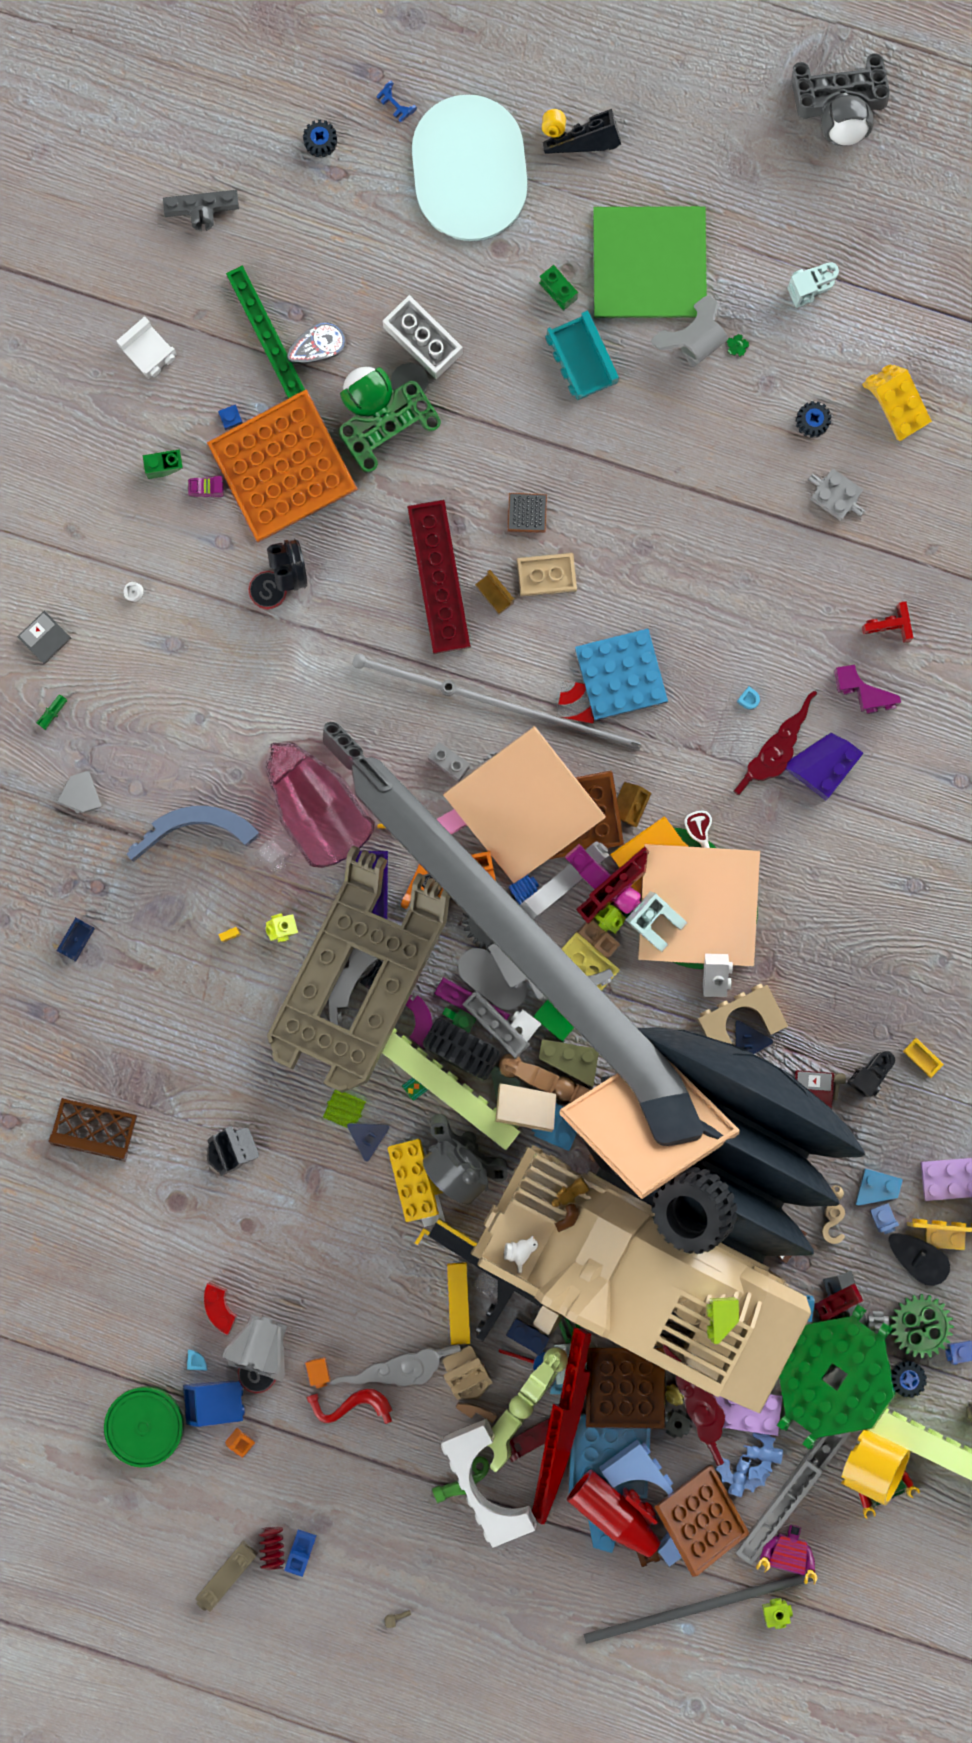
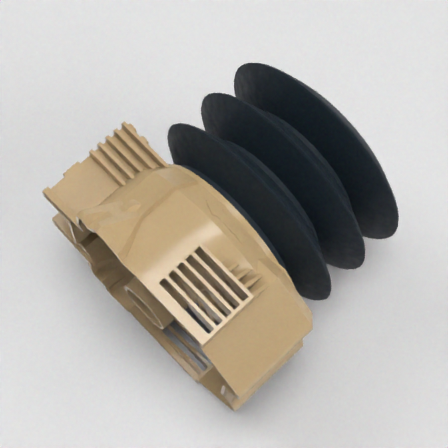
M660 1027L637 1028L664 1057L740 1130L739 1135L726 1140L721 1147L688 1168L698 1167L700 1171L702 1169L709 1170L711 1175H718L720 1177L719 1180L729 1186L727 1189L735 1197L733 1203L737 1204V1211L735 1212L737 1214V1221L732 1232L713 1250L705 1251L703 1254H695L694 1252L689 1254L685 1253L684 1249L677 1250L671 1242L668 1244L664 1240L663 1234H659L657 1230L658 1225L654 1224L652 1218L655 1215L651 1211L652 1204H654L653 1197L657 1189L641 1199L580 1136L599 1165L598 1172L595 1174L588 1171L587 1174L583 1172L581 1175L571 1170V1167L559 1158L543 1153L542 1149L534 1145L531 1148L527 1146L526 1152L520 1158V1163L515 1168L512 1178L509 1179V1184L504 1189L498 1205L493 1204L483 1223L486 1228L471 1254L480 1259L478 1262L479 1267L535 1296L541 1304L560 1313L570 1321L613 1341L717 1397L721 1396L752 1411L761 1413L812 1314L807 1297L785 1283V1279L769 1270L770 1267L763 1263L766 1256H806L814 1254L812 1246L798 1225L783 1211L782 1206L784 1203L805 1207L839 1205V1199L823 1175L807 1158L809 1154L830 1158L862 1157L865 1155V1151L849 1127L828 1105L792 1075L774 1064L736 1045L686 1030H672ZM612 1076L602 1077L601 1083L611 1078ZM700 1120L704 1129L703 1134L717 1140L724 1136L715 1128ZM582 1177L589 1186L590 1191L584 1195L579 1194L574 1198L575 1203H569L575 1204L579 1209L578 1219L574 1226L558 1233L554 1223L565 1218L567 1213L565 1208L567 1205H562L561 1203L559 1207L555 1208L552 1206V1201L557 1198L556 1194L563 1186L568 1188L576 1179ZM682 1196L681 1202L685 1214L693 1222L707 1225V1214L703 1206L691 1197ZM533 1236L538 1243V1247L523 1264L522 1273H518L515 1261L510 1262L504 1259L505 1245L511 1242L517 1243L519 1240H528ZM735 1297L739 1300V1322L719 1344H713L707 1336V1326L710 1325V1317H707L706 1305L710 1304V1298ZM672 1311L676 1313L678 1317L672 1315ZM668 1319L690 1329V1335L687 1336L666 1325ZM662 1330L686 1341L684 1347L660 1335ZM663 1344L668 1346L671 1352L682 1362L654 1349V1346L663 1348Z

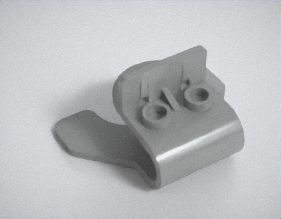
M710 296L703 297L694 305L697 316L688 327L677 332L663 330L652 338V344L659 350L681 347L690 366L694 367L728 340V336L723 328L715 322L718 307L717 301Z

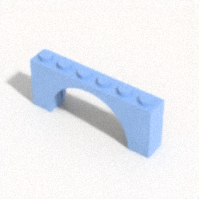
M635 1440L599 1467L613 1488L626 1481L645 1480L657 1484L668 1495L674 1492L671 1487L673 1482L667 1474L662 1475L660 1472L662 1467L656 1458L653 1460L648 1454L651 1451L645 1443L640 1444L638 1440ZM667 1531L660 1541L661 1544L657 1550L670 1567L682 1557Z

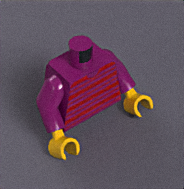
M790 1524L787 1535L778 1533L777 1536H774L763 1546L760 1561L756 1565L757 1570L762 1564L765 1567L764 1573L769 1570L770 1566L805 1575L806 1572L805 1584L808 1583L809 1577L814 1580V1585L817 1581L815 1559L811 1547L807 1545L804 1539L799 1538L801 1527Z

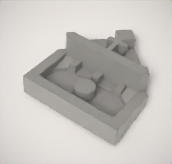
M89 771L70 776L56 803L63 804L76 813H84L100 808L101 803Z

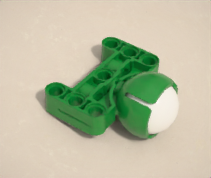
M372 367L357 368L345 379L340 397L343 404L355 414V417L345 422L339 428V436L362 471L370 473L377 468L378 461L371 450L417 420L428 432L435 431L440 427V417L417 382L409 381L394 391L392 390L388 375L380 367L377 369ZM408 385H412L415 388L416 392L414 395H409L406 392ZM422 401L425 403V411L417 409V402ZM406 404V407L404 409H402L398 413L394 412ZM429 417L434 418L436 421L434 428L427 425ZM386 422L394 424L393 432H388L385 429ZM375 425V428H373L372 430L368 431L365 434L362 433L371 426ZM346 426L351 427L353 430V434L350 437L343 434V428ZM356 442L361 443L363 446V451L360 453L355 452L353 449V445ZM367 458L373 461L371 469H367L364 466V460Z

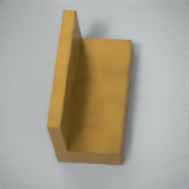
M491 570L487 571V575L475 584L499 615L514 603V598Z
M624 782L617 797L620 820L637 828L651 792L639 785Z

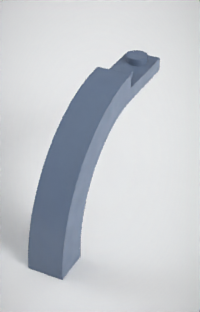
M190 806L169 812L151 823L156 830H150L143 836V841L139 844L136 842L130 846L127 856L134 862L170 832L194 824L213 825L227 830L236 836L246 847L261 834L245 819L228 810L211 806Z

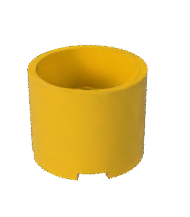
M863 1430L858 1437L860 1443H857L849 1454L841 1476L845 1480H842L841 1484L886 1506L902 1479L910 1457V1450L869 1430Z

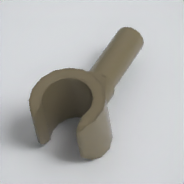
M844 1073L834 1075L835 1088L833 1100L838 1099L840 1084H846Z
M410 1610L396 1615H387L384 1619L386 1628L396 1627L395 1620L411 1615Z

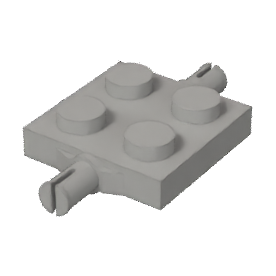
M832 468L830 473L822 480L814 474L808 479L817 486L816 492L810 500L840 521L851 510L860 517L865 510L856 504L863 489Z

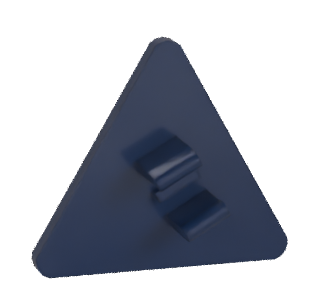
M739 1020L735 1022L736 1046L755 1054L773 1043L771 1038Z
M347 1124V1128L364 1161L370 1160L389 1130V1125Z

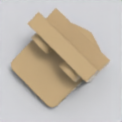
M471 1346L461 1349V1352L453 1353L443 1359V1364L447 1371L443 1376L457 1400L461 1398L478 1399L488 1389L489 1385L493 1383L485 1366Z

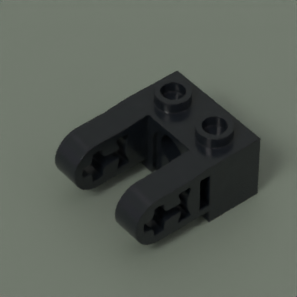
M888 1051L876 1053L865 1067L858 1068L847 1084L864 1097L876 1096L882 1088L879 1085L895 1064L894 1055ZM881 1057H885L884 1061L886 1064H881L883 1062Z

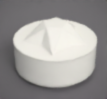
M129 582L124 588L125 598L133 602L139 601L143 596V587L139 583Z

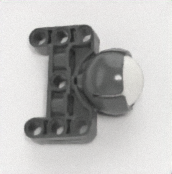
M873 53L867 57L865 70L811 76L810 68L806 63L798 62L793 66L791 83L798 116L808 119L822 115L821 128L823 135L828 142L834 145H853L860 142L864 137L869 136L874 125L872 110L885 109L888 105L890 94L884 59L880 54Z

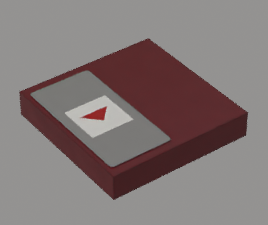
M795 1070L794 1078L832 1109L834 1073Z

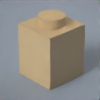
M543 1305L532 1325L537 1327L540 1333L550 1335L558 1327L563 1315Z

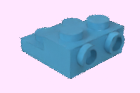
M555 1103L554 1130L548 1132L532 1129V1131L535 1132V1137L570 1151L577 1132L559 1114L560 1109L564 1106Z

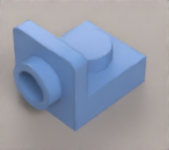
M889 1203L870 1210L878 1232L888 1234L895 1231L896 1226H899Z

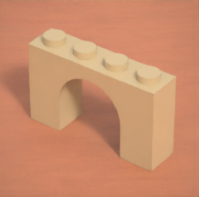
M762 984L751 988L752 992L747 995L743 992L734 996L735 1001L729 1004L727 1000L718 1004V1009L713 1012L708 1009L700 1013L701 1017L697 1019L706 1037L730 1044L732 1042L726 1031V1020L729 1014L737 1008L744 1007L755 1011L759 1015L768 1035H772L788 1027L768 985L763 987Z

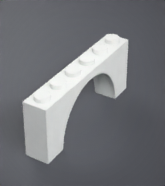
M486 1418L444 1436L441 1448L443 1453L448 1455L451 1470L454 1473L456 1472L459 1478V1486L462 1490H465L467 1502L476 1513V1521L479 1525H482L484 1537L493 1548L535 1531L537 1521L529 1506L515 1509L497 1506L484 1498L474 1483L472 1476L473 1460L484 1447L493 1443L495 1438Z

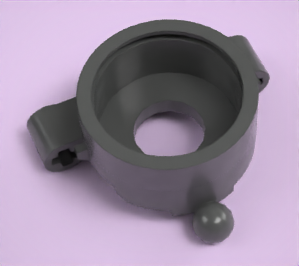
M435 1114L432 1116L430 1132L439 1142L436 1145L430 1146V1152L423 1158V1166L430 1179L443 1193L461 1204L469 1205L483 1191L488 1190L487 1176L495 1182L506 1180L508 1176L507 1162L503 1158L487 1157L479 1152L476 1135L473 1132L466 1131L462 1136H458L452 1132L445 1115Z

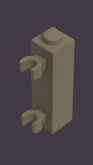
M242 1541L195 1598L198 1601L197 1605L202 1610L210 1612L258 1553L245 1541Z

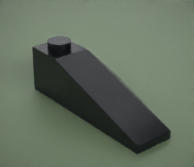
M612 109L591 116L589 122L584 125L579 123L574 125V128L569 133L564 132L559 137L544 141V153L592 152L616 149L622 144Z

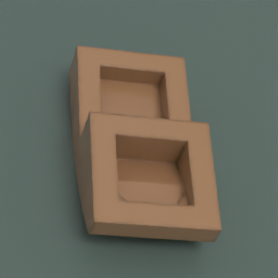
M594 920L589 924L585 922L577 931L607 959L620 946Z
M464 1402L456 1404V1408L471 1419L476 1412L485 1419L487 1418L491 1423L497 1417V1414L475 1404Z

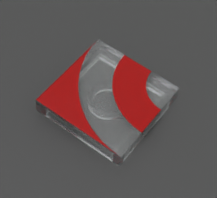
M563 680L556 717L593 725L594 717L585 684Z

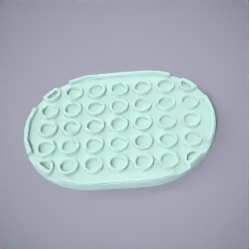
M459 95L447 98L434 105L425 113L416 127L412 141L416 196L423 215L438 231L458 240L479 241L500 234L517 219L527 196L524 144L517 122L503 106L491 99L477 95Z

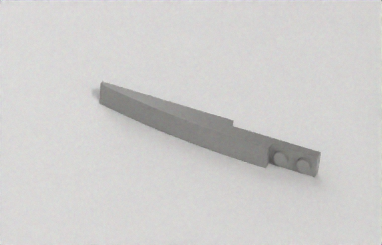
M851 1433L837 1434L818 1439L813 1449L808 1451L749 1532L750 1534L735 1553L750 1565L754 1563L761 1554L763 1546L774 1537Z

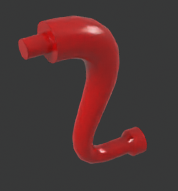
M363 1389L353 1393L330 1415H325L322 1412L317 1393L306 1397L308 1403L312 1406L315 1416L323 1423L335 1422L357 1405L365 1403L370 1404L375 1409L377 1416L383 1417L385 1424L392 1422L389 1412L393 1410L390 1403L381 1392L375 1389Z

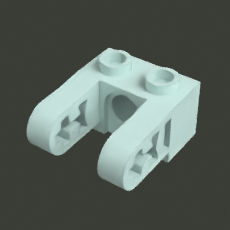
M828 262L805 271L801 269L793 273L787 289L796 308L813 302L814 296L832 289L839 273V268L835 263ZM827 268H829L830 271L833 270V274L830 272H826Z
M650 891L625 921L658 950L663 952L668 944L651 929V924L660 914L680 930L683 929L687 922L656 893Z

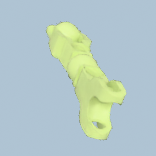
M553 1347L545 1353L544 1362L530 1375L518 1395L511 1399L509 1408L506 1409L492 1428L495 1438L493 1443L487 1446L491 1447L494 1451V1458L490 1464V1468L494 1472L499 1471L510 1458V1440L520 1428L524 1419L531 1416L533 1406L538 1403L552 1385L558 1372L566 1368L568 1357L565 1350Z

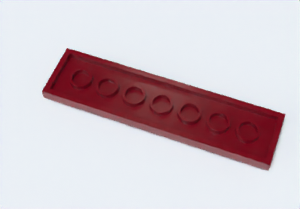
M445 500L407 506L433 654L471 648Z

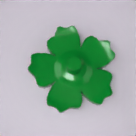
M739 333L733 339L728 338L726 342L729 348L728 353L734 356L737 353L741 357L744 356L746 348L749 347V342L746 339L742 340L743 336Z

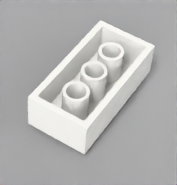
M410 295L383 320V328L435 379L443 374L463 354V347Z

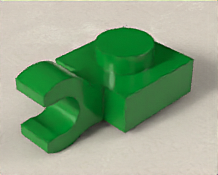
M445 1007L442 1015L453 1020L452 1024L468 1033L476 1021L474 1016L462 1009L457 1014Z

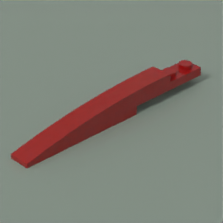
M574 1328L560 1403L553 1404L532 1508L536 1521L541 1525H545L567 1465L590 1377V1372L585 1369V1364L587 1363V1354L591 1343V1333L582 1328Z

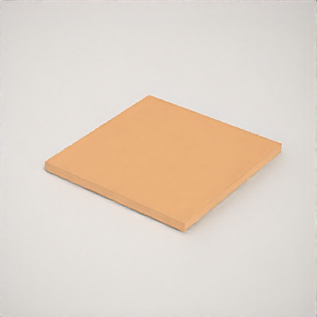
M535 726L443 794L486 850L490 851L491 856L513 883L525 877L606 817Z
M645 844L644 846L650 852L647 858L646 873L642 879L641 901L650 891L654 892L678 913L687 924L680 930L660 914L651 924V929L668 946L661 952L639 934L638 960L704 964L705 954H728L729 962H732L733 965L754 966L760 851Z
M670 1061L669 1063L681 1077L700 1120L724 1135L718 1140L702 1134L700 1139L683 1144L662 1146L657 1143L635 1093L618 1073L560 1109L559 1113L641 1199L721 1147L726 1140L739 1135L740 1132Z

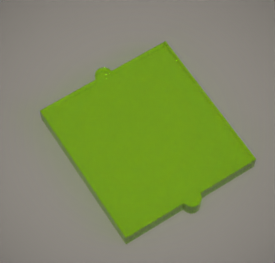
M334 1090L330 1101H327L328 1106L323 1118L347 1128L348 1123H357L359 1118L362 1117L361 1113L366 1101L346 1092L341 1093Z

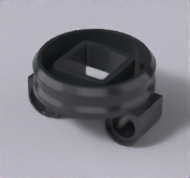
M294 538V540L290 541L284 540V544L270 545L267 548L269 566L274 569L276 589L279 591L305 589L308 583L299 541Z

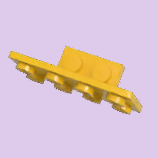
M421 1139L389 1146V1157L405 1221L410 1222L438 1215L439 1211L435 1195L443 1192L433 1183L424 1169L423 1158L425 1155Z
M912 1218V1222H907V1226L926 1228L925 1242L936 1248L965 1250L966 1231L972 1232V1223H970V1227H966L967 1223L951 1222V1225H947L946 1221L932 1220V1223L929 1224L927 1220Z

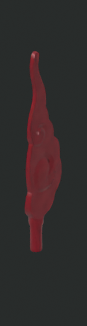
M816 691L811 692L807 696L801 710L784 721L778 733L773 735L763 745L758 756L750 761L747 766V773L733 791L736 795L739 796L750 781H765L769 778H775L786 770L787 764L794 754L793 746L797 742L800 726L807 717L810 702L817 695Z
M663 1344L666 1355L682 1362L671 1352L668 1346ZM676 1375L678 1389L684 1396L689 1417L697 1427L698 1437L703 1443H706L716 1465L720 1466L724 1461L716 1446V1441L722 1435V1427L725 1422L724 1410L717 1403L713 1394Z

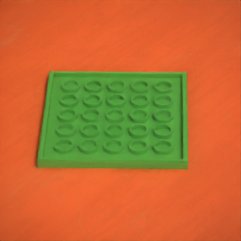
M706 206L593 207L594 318H696L697 311L694 309V305L707 296Z

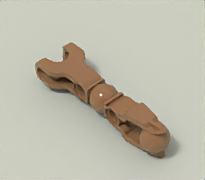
M510 1053L505 1054L499 1060L498 1066L502 1075L509 1078L518 1077L531 1086L556 1094V1099L559 1101L571 1103L590 1091L583 1086L575 1084L568 1077H559L538 1066L524 1063L520 1057L516 1059Z

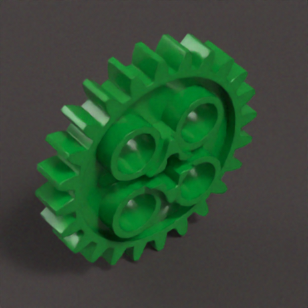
M923 1294L919 1295V1299L912 1295V1301L905 1297L906 1304L899 1302L900 1310L893 1309L897 1315L890 1316L891 1319L895 1320V1323L889 1324V1326L895 1328L890 1334L897 1335L893 1341L895 1343L901 1342L898 1348L906 1347L904 1352L906 1354L912 1350L913 1357H916L917 1353H919L920 1358H924L925 1353L928 1357H932L931 1351L938 1355V1348L940 1347L945 1350L943 1343H950L946 1337L953 1336L948 1331L950 1328H954L953 1325L948 1323L953 1317L946 1316L950 1310H943L944 1303L937 1305L938 1298L931 1301V1295H927L926 1299H924ZM926 1309H931L933 1311V1315L930 1319H926L924 1317V1312ZM912 1313L914 1321L911 1324H907L905 1317L907 1314ZM938 1320L937 1324L924 1326L923 1330L915 1328L907 1332L905 1331V1328L919 1326L920 1321L927 1324ZM932 1328L938 1330V1335L935 1338L929 1336V1331ZM913 1333H918L919 1340L916 1343H912L910 1340Z

